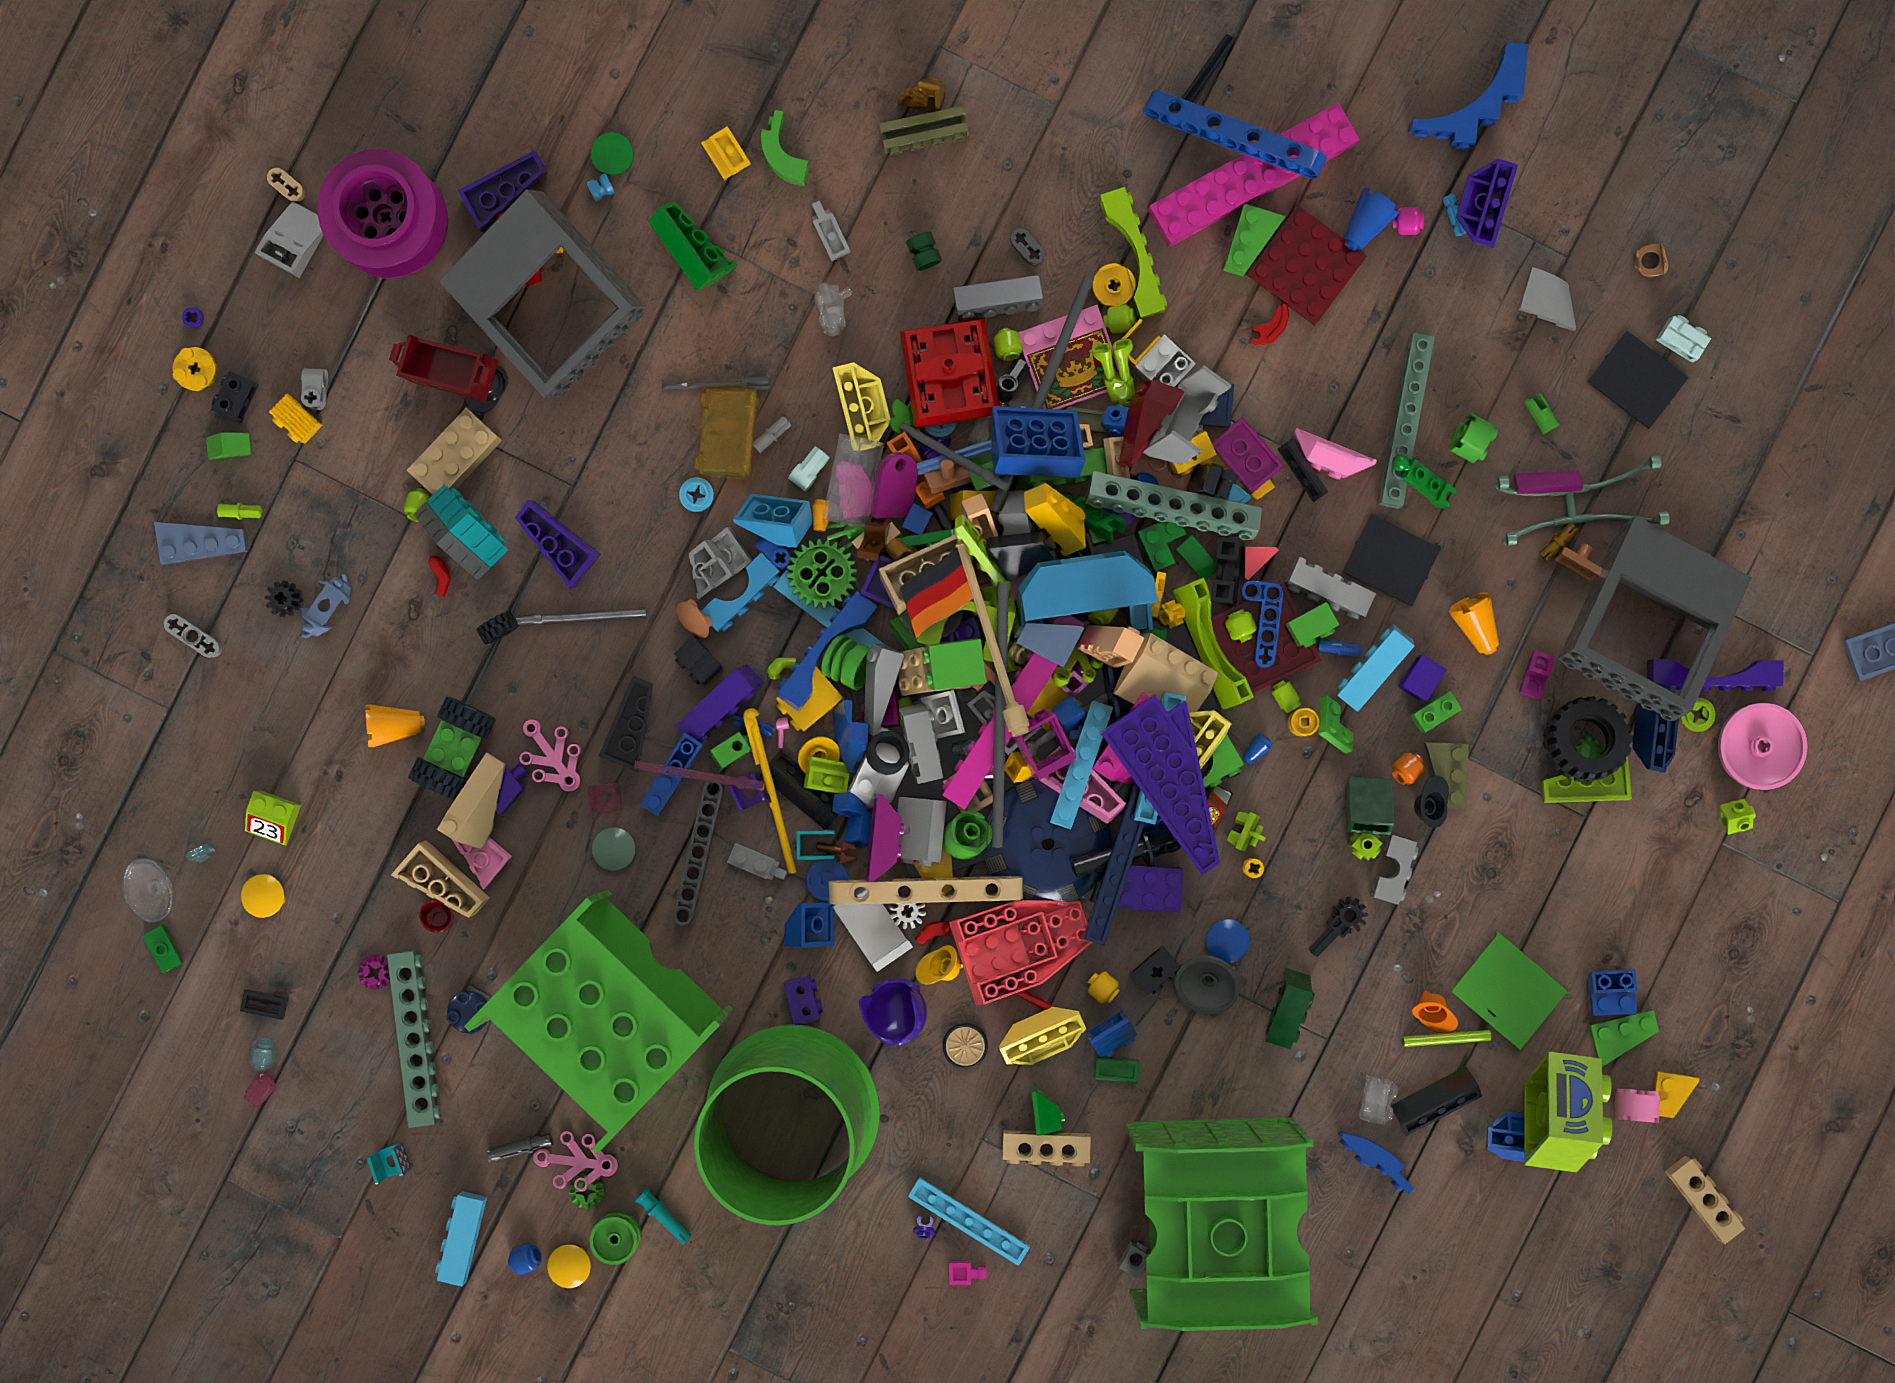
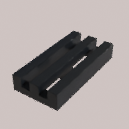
M246 989L243 993L240 1011L283 1020L285 1018L284 1012L287 1008L286 1003L289 998ZM248 995L281 1002V1005L249 999ZM246 1004L278 1009L279 1013L246 1007Z

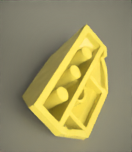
M854 362L833 367L854 452L876 447L889 426V420L891 419L881 379Z
M1215 710L1189 712L1200 769H1202L1219 746L1232 725Z
M1051 1007L1013 1024L999 1045V1049L1006 1064L1032 1065L1071 1048L1081 1033L1086 1030L1079 1011Z

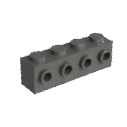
M1039 275L953 288L957 320L967 321L978 317L991 318L998 314L1012 315L1019 311L1027 310L1032 312L1043 308Z

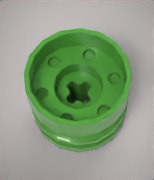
M842 634L837 636L831 642L824 655L821 666L822 675L837 682L841 680L843 685L856 691L860 690L866 682L867 654L871 648L861 643L857 645L855 640L849 639Z

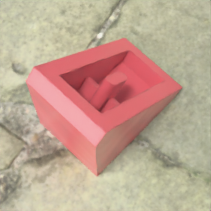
M1244 547L1242 579L1245 582L1248 581L1279 551L1277 547Z

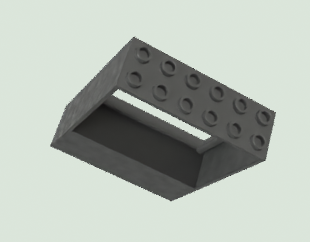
M526 189L439 281L543 398L564 396L570 390L569 386L585 375L584 370L588 366L592 367L600 359L598 356L603 351L607 352L614 345L613 341L618 336H623L629 330L628 326L643 316L644 313L642 311L647 307L543 191ZM562 247L615 305L616 309L549 377L496 319L495 315Z
M1635 516L1619 528L1601 566L1603 569L1590 589L1558 660L1564 662L1563 664L1568 668L1583 672L1585 677L1596 679L1605 688L1622 693L1621 695L1624 698L1639 702L1643 708L1651 711L1654 710L1663 719L1675 721L1692 712L1752 577ZM1619 582L1708 629L1679 695L1589 648Z

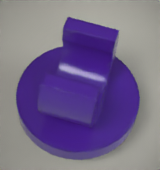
M918 1216L917 1227L913 1228V1233L917 1234L918 1238L929 1239L930 1236L935 1234V1230L932 1228L933 1218L930 1217L928 1225H923L921 1223V1216Z

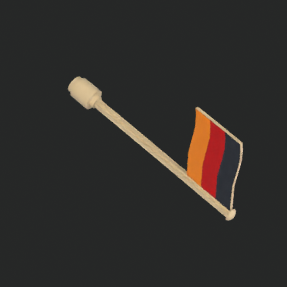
M964 541L956 543V549L939 563L909 579L901 587L902 595L916 638L927 628L954 614L970 600L974 599L1007 703L1005 706L1006 710L1002 711L1008 732H1011L1012 737L1020 736L1029 732L1028 727L1030 724L1024 705H1019L1018 702H1015Z

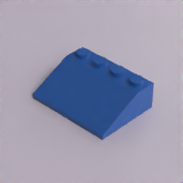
M992 406V461L994 474L1080 477L1085 463V455L1077 410Z

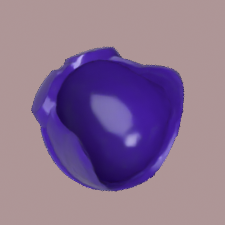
M903 978L884 980L873 987L870 996H862L859 1000V1009L864 1023L872 1034L885 1044H906L916 1038L925 1025L927 1018L926 1003L921 994L920 986L910 980Z

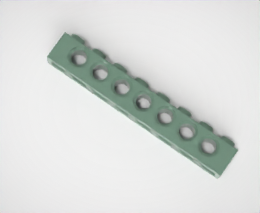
M1413 333L1408 337L1377 503L1380 506L1399 509L1404 504L1407 482L1401 479L1404 471H1397L1393 468L1392 459L1398 454L1407 456L1409 460L1412 459L1435 339L1434 336Z
M1095 471L1092 472L1088 481L1085 504L1095 508L1112 509L1117 513H1131L1136 517L1154 518L1159 522H1172L1183 527L1191 526L1201 531L1218 532L1224 536H1237L1242 540H1254L1260 529L1262 508ZM1106 492H1110V493H1112L1114 496H1110V495H1108ZM1127 496L1134 498L1135 501L1130 500ZM1149 501L1154 502L1156 505L1150 504Z
M418 950L388 954L387 958L408 1128L435 1125L439 1122V1118H441L440 1105H437L436 1101L439 1090L437 1083L434 1084L433 1075L436 1074V1066L431 1060L433 1043L431 1040L429 1041L428 1036L431 1025L430 1020L426 1019L425 1010H428V1001L423 995L425 978L421 976L420 967L423 966L421 954H418ZM404 968L411 970L412 976L410 979L404 977ZM407 989L414 992V999L412 1001L406 998ZM410 1011L416 1013V1022L409 1020L408 1013ZM412 1033L419 1035V1043H414L411 1040ZM415 1054H418L422 1057L423 1061L421 1065H418L414 1062L413 1058ZM417 1076H422L425 1079L424 1086L417 1084ZM422 1097L427 1100V1108L419 1105V1098Z

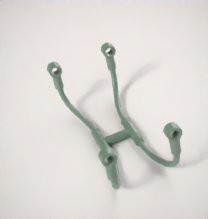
M1649 456L1644 464L1612 479L1590 485L1583 484L1582 491L1517 494L1516 489L1509 488L1507 475L1497 477L1494 487L1501 492L1522 496L1554 497L1565 495L1568 513L1567 517L1553 518V520L1541 522L1517 532L1505 533L1502 543L1507 546L1517 545V537L1547 526L1568 525L1569 522L1579 524L1598 519L1631 520L1635 516L1619 514L1593 515L1592 513L1577 515L1574 494L1614 484L1646 468H1660V456ZM1667 511L1657 512V516L1653 518L1640 517L1649 523L1658 525L1669 524L1670 520Z

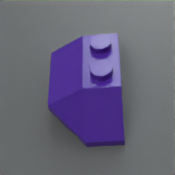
M1497 158L1468 175L1456 218L1472 242L1494 248L1518 164Z

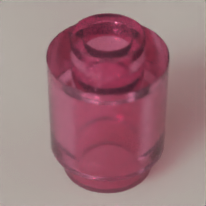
M268 1073L258 1074L246 1089L245 1100L257 1107L264 1103L276 1087L275 1079Z

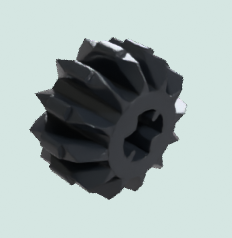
M283 580L281 584L274 582V588H267L271 595H265V599L270 600L266 607L272 608V614L276 615L279 613L280 617H285L287 613L289 616H293V609L300 610V607L296 604L297 602H303L302 598H297L302 592L301 590H295L296 584L291 583L289 585L288 581ZM281 596H286L287 601H281Z

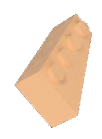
M982 493L961 501L962 514L978 530L980 540L998 536ZM969 554L978 585L991 581L988 573L981 570L976 557Z
M1088 625L1077 649L1117 668L1133 662L1144 637L1139 635L1140 631L1129 626L1126 629L1124 627Z

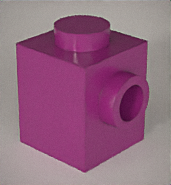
M1080 664L1074 665L1070 671L1071 678L1069 683L1061 687L1069 696L1072 695L1073 698L1088 685V682H1085L1081 677L1083 670Z

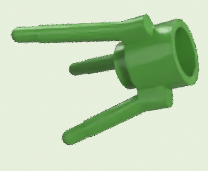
M853 519L847 522L828 524L826 528L827 530L844 527V531L827 536V540L847 535L848 540H855L864 532L860 520L854 521ZM851 540L842 547H845V550H847L853 545V540Z

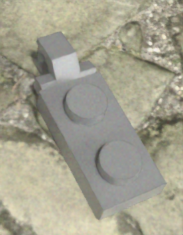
M820 201L813 203L812 207L816 214L812 217L813 224L831 262L851 253L833 213L829 209L824 211Z
M736 842L727 861L731 865L770 880L774 876L784 880L788 871L778 867L780 862L776 861L775 858Z

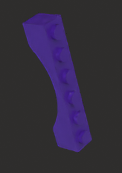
M1675 659L1647 660V679L1654 683L1676 686V690H1681L1690 669L1684 667ZM1784 660L1754 661L1741 671L1728 676H1707L1702 690H1711V686H1719V691H1732L1733 687H1740V691H1754V687H1762V691H1776V687L1783 686Z

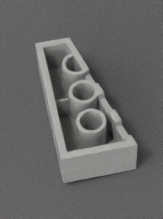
M1302 557L1293 560L1284 581L1285 585L1288 586V590L1297 594L1300 591L1308 594L1307 598L1315 602H1319V600L1327 602L1330 609L1335 611L1342 609L1347 612V616L1358 620L1359 617H1366L1376 593L1354 582H1343L1344 578L1335 573L1328 572V574H1325L1323 567L1316 564L1306 565V559Z

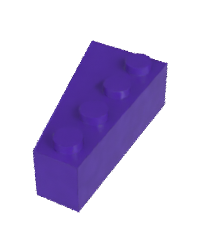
M528 500L515 516V519L540 548L541 553L550 561L554 570L563 578L564 583L569 589L575 588L601 555L534 500Z

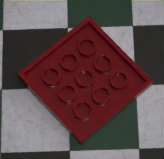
M1285 583L1279 585L1283 590L1276 656L1274 663L1270 667L1261 668L1254 661L1257 630L1252 633V639L1241 643L1240 639H1231L1225 626L1228 615L1243 609L1244 612L1251 613L1258 629L1261 602L1244 601L1236 605V607L1211 617L1213 631L1222 653L1229 663L1246 677L1252 693L1322 661L1314 644L1306 648L1304 645L1297 646L1286 626V623L1299 617L1300 614ZM1272 588L1268 590V598L1276 599L1278 597L1277 589ZM1267 609L1264 612L1266 620L1273 621L1276 615L1272 609ZM1265 630L1261 638L1264 642L1269 643L1273 639V634ZM1260 645V649L1264 648V654L1259 655V659L1263 661L1262 664H1265L1266 661H1270V657L1266 653L1267 649L1272 650V646Z

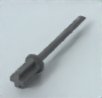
M745 375L742 376V381L662 383V390L742 387L743 393L746 390H770V377L745 378Z

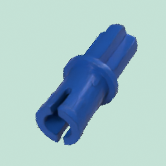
M1320 638L1318 652L1337 654L1338 657L1340 655L1360 657L1362 645L1342 642L1340 639L1339 641H1332Z

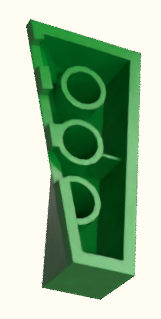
M675 201L660 206L648 220L651 227L697 291L711 286L738 266L733 260L729 262L723 255L725 252L719 246L716 248L707 239L709 236L704 230L701 231L694 226L695 221Z

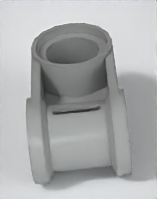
M304 368L301 375V401L310 409L320 411L326 406L327 369Z

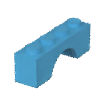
M762 553L746 567L749 583L741 597L732 601H722L714 598L701 611L703 615L711 619L712 627L717 632L721 630L727 631L734 624L732 620L737 615L741 617L749 609L747 605L752 600L758 601L764 595L763 590L768 585L772 587L780 579L778 575L781 572Z

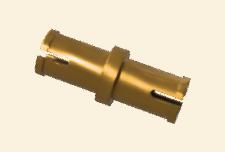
M1569 522L1557 536L1554 535L1551 538L1552 541L1538 554L1542 558L1549 552L1544 558L1549 563L1561 549L1567 547L1566 544L1579 533V530L1574 528L1569 533L1574 527Z

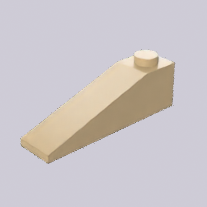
M486 753L450 806L437 830L454 841L482 849L493 831V819L498 806L497 799L502 785L505 763Z

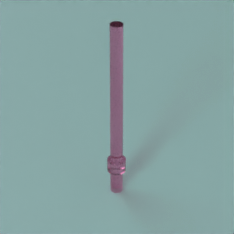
M637 760L634 769L733 785L737 786L738 789L744 790L746 788L764 790L765 782L750 780L748 777L740 775L739 777H732Z

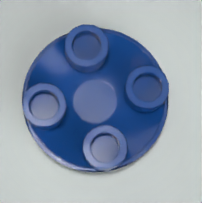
M1224 919L1213 924L1207 931L1206 945L1213 957H1217L1225 962H1234L1242 958L1247 952L1249 935L1241 923L1231 919Z

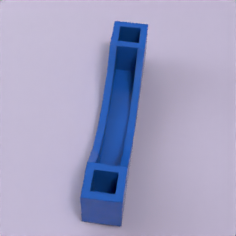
M858 591L853 596L851 594L848 595L842 604L845 607L841 612L836 611L830 619L831 625L828 629L823 628L816 637L819 639L814 646L810 645L803 655L806 656L801 663L797 661L790 671L793 673L788 680L784 678L777 687L780 690L778 697L799 712L812 695L813 672L817 661L825 649L837 636L864 628L875 614L878 606Z

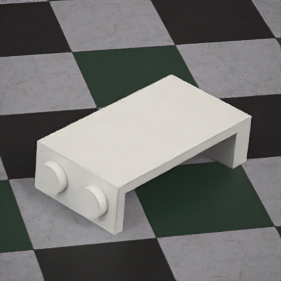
M861 886L854 890V894L858 897L865 896L867 892ZM843 904L833 906V909L876 972L913 947L899 927L895 925V921L890 918V914L883 904Z

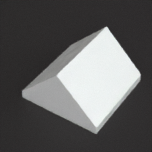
M954 690L921 698L922 703H925L927 709L932 710L934 722H931L932 729L936 731L937 739L965 732Z

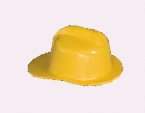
M946 945L925 955L918 962L915 975L917 980L925 985L939 980L950 981L958 975L960 969L963 968V964L957 956L956 949L953 946Z

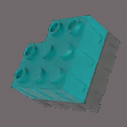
M444 484L413 515L433 541L478 580L509 550L504 545L506 540L490 522L484 520V517L469 500L462 498L463 496L454 487L449 489Z

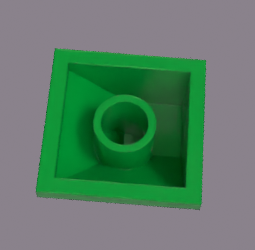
M1030 1086L1036 1135L1041 1136L1062 1130L1061 1123H1065L1064 1110H1060L1059 1105L1036 1086Z

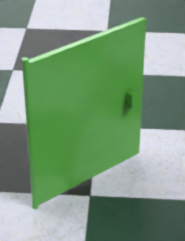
M1496 931L1495 934L1497 935L1451 992L1515 1047L1521 1050L1565 994L1568 995L1570 992L1502 934Z

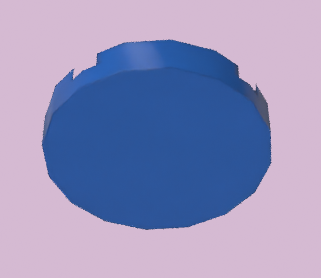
M835 859L818 860L811 865L806 875L808 891L816 899L829 902L828 882L849 880L847 870L842 863Z

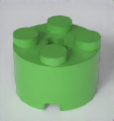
M1470 412L1465 416L1467 418L1466 422L1462 423L1460 421L1450 439V444L1453 447H1449V451L1474 463L1478 459L1482 461L1488 453L1487 446L1490 441L1496 438L1498 430L1495 429L1492 423Z
M966 810L956 815L945 826L943 833L945 852L961 860L975 858L990 844L992 839L990 824L988 825L981 813L973 810Z

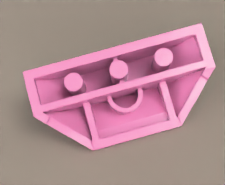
M1296 428L1292 433L1296 445L1313 470L1320 472L1322 469L1329 472L1328 476L1340 480V478H1346L1376 464V459L1299 428Z

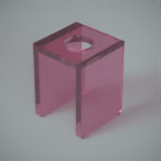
M619 782L586 786L589 814L622 810ZM608 791L612 794L613 800L610 804H604L601 801V794Z

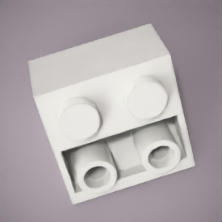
M1164 334L1135 365L1133 371L1145 382L1156 380L1175 387L1196 363Z

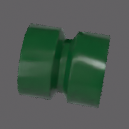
M932 232L918 234L906 241L910 254H914L912 260L917 271L929 269L942 262L939 250L934 248L936 242Z

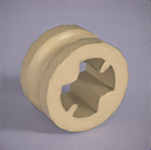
M1014 643L1009 650V657L1022 664L1026 661L1025 658L1030 650Z

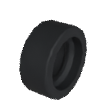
M882 731L876 734L866 748L868 764L873 770L884 775H892L899 772L909 759L910 754L906 740L898 733L892 731ZM879 743L891 744L899 752V760L896 763L883 761L876 753V746Z

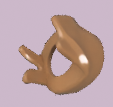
M1649 244L1636 251L1633 264L1643 276L1657 277L1668 271V261L1663 244ZM1654 252L1659 256L1657 267L1647 269L1642 265L1641 259L1645 253Z

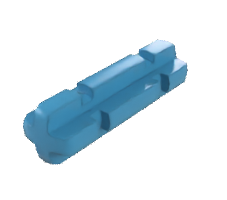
M1454 194L1445 196L1443 202L1445 207H1447L1446 211L1451 225L1455 227L1453 229L1455 236H1462L1466 232L1456 218L1459 208L1456 205V197Z

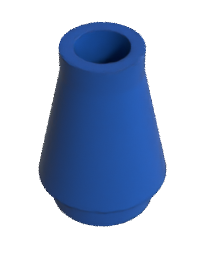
M1259 733L1257 736L1254 735L1242 758L1252 765L1254 761L1271 750L1270 747L1273 743L1262 733Z

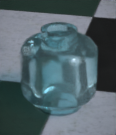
M268 1037L257 1038V1040L250 1044L247 1056L248 1063L257 1071H265L273 1067L278 1054L277 1044Z

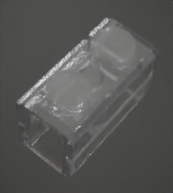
M1366 1076L1358 1115L1361 1120L1387 1125V1121L1391 1120L1393 1116L1391 1102L1392 1099H1396L1398 1091L1395 1082L1382 1077Z

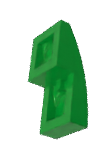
M1192 535L1175 550L1200 579L1204 577L1206 581L1218 569V564Z

